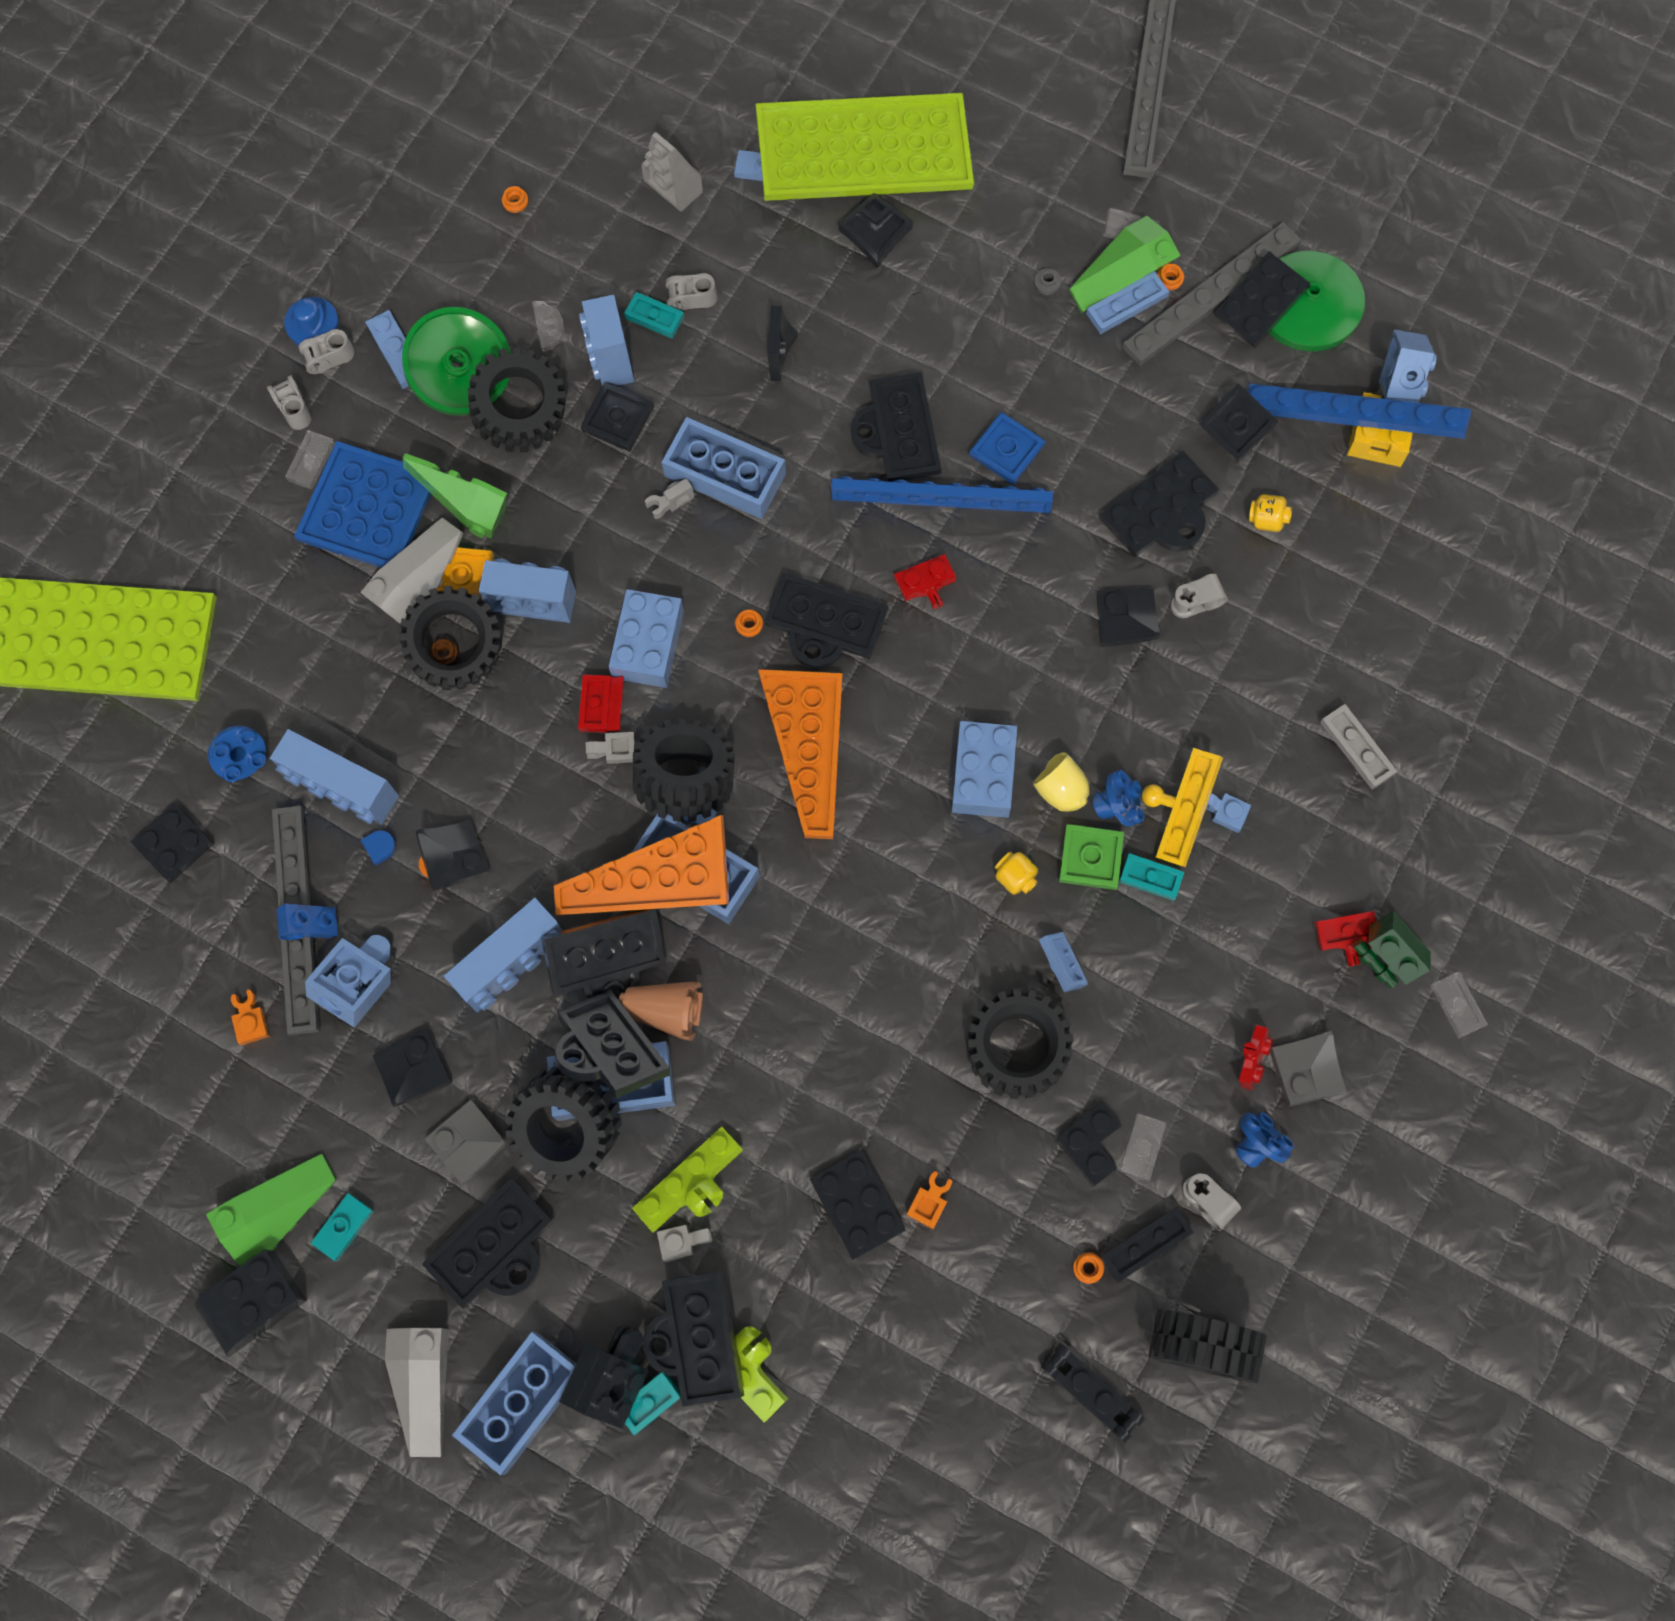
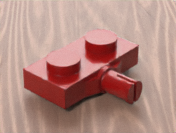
M943 554L895 573L894 580L905 602L916 597L928 596L932 608L937 609V604L939 608L944 604L938 591L942 587L956 582V576L946 555Z
M1368 911L1315 921L1319 949L1322 951L1334 948L1345 949L1348 966L1360 965L1359 958L1357 957L1358 953L1352 945L1358 939H1361L1364 943L1369 941V926L1376 922L1375 912Z
M1256 1025L1251 1041L1244 1045L1245 1060L1238 1080L1241 1088L1253 1091L1255 1083H1261L1264 1074V1066H1261L1264 1055L1269 1056L1273 1044V1039L1270 1038L1269 1030L1266 1027Z

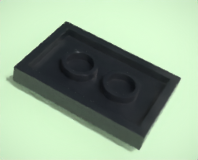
M1269 251L1214 314L1220 321L1256 348L1311 287L1310 282Z
M862 1150L810 1178V1182L852 1260L906 1231Z

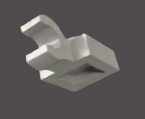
M687 478L681 482L676 481L667 487L666 491L663 492L664 496H649L645 500V505L647 508L652 505H658L659 508L652 513L655 519L661 518L668 510L673 512L694 499L692 485Z
M634 732L605 733L606 742H586L587 759H597L606 756L607 764L633 762Z
M683 1225L657 1232L664 1263L694 1256L692 1246L713 1242L711 1230H708V1228L689 1233L688 1225Z

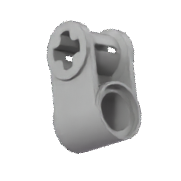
M707 273L686 276L675 275L666 280V287L669 289L667 305L680 311L709 308L718 300L714 278ZM703 289H709L706 292H700Z
M339 329L306 339L298 346L300 353L304 355L307 362L305 367L309 374H320L327 369L347 363L355 354V349L347 335Z
M292 375L287 377L288 380L274 387L269 385L267 389L290 427L301 430L310 424L312 417L302 399L303 396Z
M1209 574L1199 580L1179 586L1170 607L1175 616L1188 618L1204 611L1219 608L1228 601V598L1217 575Z
M1196 1174L1186 1179L1183 1183L1182 1192L1186 1200L1201 1213L1210 1225L1219 1231L1241 1210L1239 1203L1206 1174ZM1197 1183L1203 1185L1201 1188L1202 1193L1195 1194L1194 1192L1196 1189L1195 1184Z

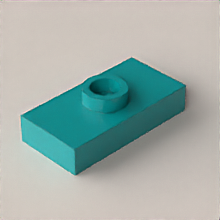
M636 292L624 312L625 319L673 339L684 319V312Z
M1129 853L1119 883L1175 901L1184 872Z
M348 1193L311 1244L337 1262L374 1211Z
M661 1372L639 1390L630 1415L625 1422L633 1435L639 1433L681 1398L680 1390L670 1375H665Z

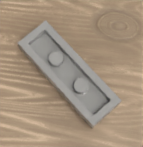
M1346 704L1321 720L1322 726L1372 790L1398 772Z

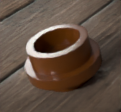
M440 639L431 646L430 657L437 663L449 666L456 661L458 648L453 641ZM442 651H449L446 657H440Z

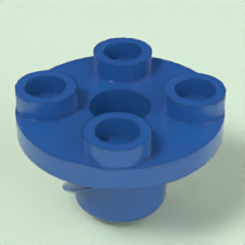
M307 297L298 300L289 308L285 316L284 325L290 339L295 345L299 346L306 339L338 329L339 318L335 308L325 299Z
M241 725L228 727L219 732L211 741L208 748L209 765L218 776L228 782L247 778L266 763L265 743L262 737L250 727Z
M1122 769L1109 773L1106 781L1107 790L1099 793L1096 791V794L1093 796V808L1096 814L1101 819H1112L1116 816L1127 827L1143 822L1144 813L1139 799L1142 789L1137 780L1132 781Z
M1248 1112L1240 1118V1126L1246 1137L1236 1146V1154L1243 1163L1253 1168L1257 1167L1266 1157L1276 1162L1284 1163L1290 1158L1291 1150L1294 1148L1293 1142L1273 1127V1120L1264 1112H1260L1258 1115Z

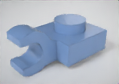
M1211 793L1205 810L1215 813L1212 819L1213 822L1239 833L1251 805L1226 793L1222 796L1221 800Z

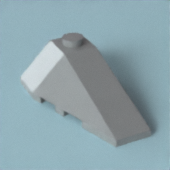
M655 132L648 145L649 151L645 154L646 160L641 166L644 181L682 212L703 192L702 177L676 148Z
M441 518L378 570L360 593L400 624L401 619H405L407 616L406 609L409 605L413 607L417 603L415 599L422 594L425 597L430 594L428 590L441 588L444 581L442 579L446 566L452 562L463 533L444 518Z
M387 1329L385 1363L410 1457H442L449 1329Z

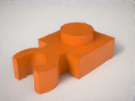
M250 989L246 990L248 999L245 1003L241 1004L239 996L236 994L231 996L233 1006L239 1010V1014L231 1017L237 1042L241 1046L270 1037L264 1011L260 1007L254 1009L257 999L255 993Z
M936 1171L929 1178V1191L920 1187L906 1215L931 1229H934L947 1204V1201L941 1199L940 1196L949 1191L952 1185V1180L948 1179L945 1186L938 1187L935 1184V1179L938 1175Z

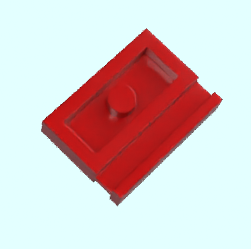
M583 675L578 724L580 732H621L625 681L623 676Z

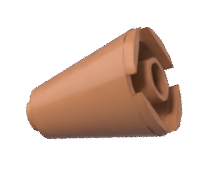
M692 981L628 987L625 993L620 994L619 1002L634 1021L680 1039L692 1041L696 1033H691L693 1025L699 1026L703 993L697 992V988L702 986L701 983Z

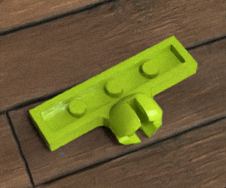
M723 1127L719 1128L632 1208L633 1211L653 1233L683 1206H687L698 1217L712 1213L703 1201L708 1197L718 1207L723 1199V1192L714 1182V1178L743 1149Z
M747 1326L735 1336L745 1395L741 1398L765 1423L788 1398L761 1369V1363L771 1353L769 1341L765 1337L761 1343L759 1342L753 1347L751 1344L761 1332L752 1326Z

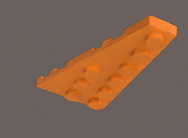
M758 669L804 837L833 839L843 675L842 673Z
M723 815L555 885V914L565 915L729 904Z

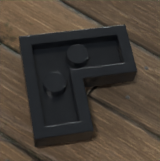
M1103 1102L1055 1139L1092 1187H1095L1117 1169V1166L1099 1144L1122 1125Z

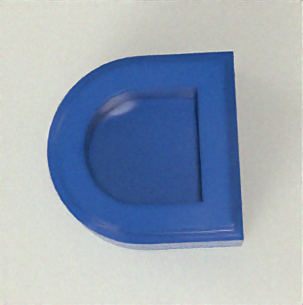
M376 831L361 839L376 866L391 858L396 851V842L386 831Z

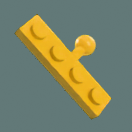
M1193 748L1177 797L1164 794L1163 789L1154 784L1148 785L1143 789L1141 798L1145 805L1157 807L1161 804L1172 808L1156 858L1186 867L1223 757Z

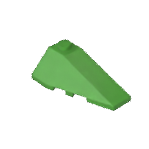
M1145 216L1125 227L1073 284L1069 291L1081 313H1083L1094 304L1154 271H1159L1165 265L1173 263L1181 255L1169 233L1150 217Z
M406 453L404 454L403 468L460 522L469 528L472 534L481 538L486 536L491 539L506 511V492L476 478L468 482L460 477L459 472L451 469L449 472L443 473L434 463Z
M320 1154L234 1197L207 1213L206 1216L219 1241L237 1264L241 1266L264 1249L274 1251L280 1240L289 1231H292L297 1225L298 1220L336 1182V1178L324 1155Z

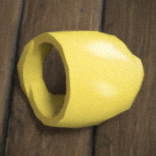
M1065 752L1056 754L1033 782V786L1039 795L1047 803L1060 811H1075L1084 807L1087 803L1089 796L1088 780L1076 762Z

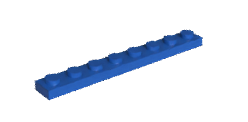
M1250 384L1248 393L1273 416L1462 439H1465L1471 418V409L1258 384Z
M840 477L839 479L832 478L831 487L832 500L1040 513H1050L1053 502V491H1046L1042 488L1019 490L1013 486L1002 489L991 488L988 485L968 487L959 483L937 485L934 482L926 481L917 484L909 483L905 480L883 482L876 478L854 480L851 477Z

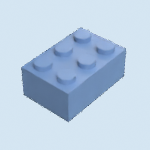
M609 295L582 301L584 312L579 313L595 380L601 379L602 386L604 382L613 386L633 383V373L615 296Z
M504 559L485 560L479 593L484 603L487 602L491 607L493 613L571 622L576 590L569 571L558 566L541 568L528 562L518 565L511 564Z
M626 589L609 663L612 677L623 676L625 681L667 688L684 614L681 598Z
M960 721L952 813L1009 818L1017 726Z

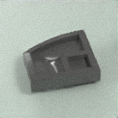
M1332 1031L1271 1048L1270 1055L1287 1107L1343 1095L1346 1092Z
M469 1100L425 1138L426 1142L462 1185L474 1177L507 1144L472 1100Z

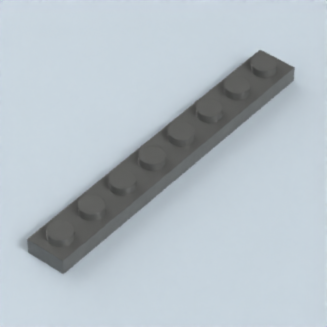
M1149 0L1123 175L1150 177L1176 0Z
M1284 222L1125 341L1123 349L1139 366H1142L1221 306L1269 251L1280 259L1300 245L1301 239Z
M299 805L272 809L278 907L284 904L310 906L303 808ZM313 937L281 940L287 1034L293 1036L320 1032L318 1004L306 997L305 981L315 970Z

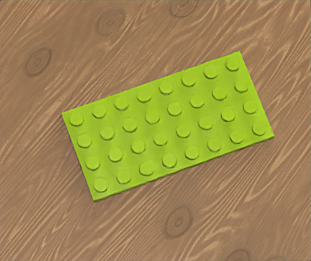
M963 93L756 103L764 201L872 195L873 193L880 195L973 189L974 179Z
M0 578V686L199 701L217 597L214 593Z

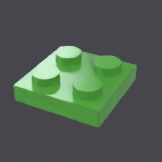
M1067 824L1059 882L1117 890L1124 832Z

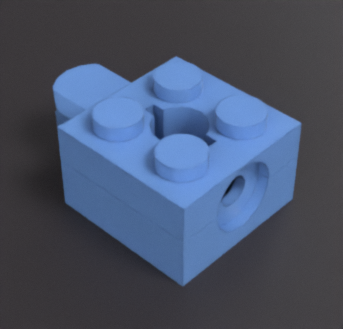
M1394 329L1379 378V384L1385 399L1419 403L1420 398L1425 397L1428 389V381L1426 379L1429 371L1434 370L1437 359L1427 335Z
M372 935L360 948H357L342 938L305 981L306 997L355 1028L391 984V969L384 965L390 958L389 941L383 936Z

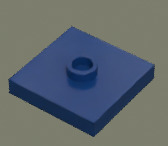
M1001 412L970 450L969 456L1014 485L1043 449L1046 441Z

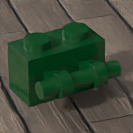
M1395 911L1390 912L1369 926V945H1366L1361 939H1358L1352 945L1358 953L1357 957L1363 964H1368L1374 971V976L1377 980L1384 982L1390 989L1394 988L1399 982L1393 975L1394 973L1407 985L1430 971L1431 952ZM1377 954L1385 961L1384 964L1376 956Z

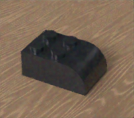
M264 1249L203 1293L197 1299L194 1306L226 1356L231 1357L307 1300L275 1251Z

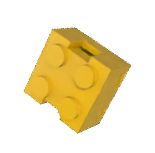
M1364 392L1362 395V397L1381 399V396L1370 394ZM1353 426L1347 456L1401 467L1409 454L1413 433Z

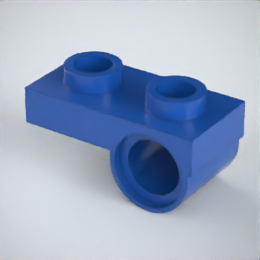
M284 904L276 909L278 935L281 940H296L304 937L333 938L338 936L336 909L334 907Z

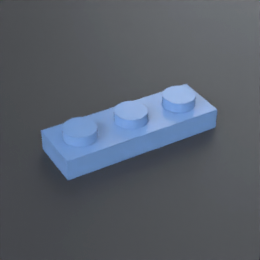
M1154 271L1087 308L1086 314L1099 333L1102 334L1167 298L1169 290Z
M387 310L365 323L402 389L408 387L402 369V351L405 337L391 312Z

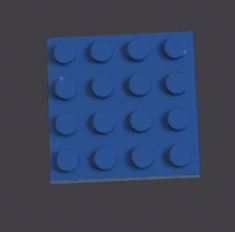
M336 441L294 537L299 542L382 568L411 544L432 494L403 468V462Z

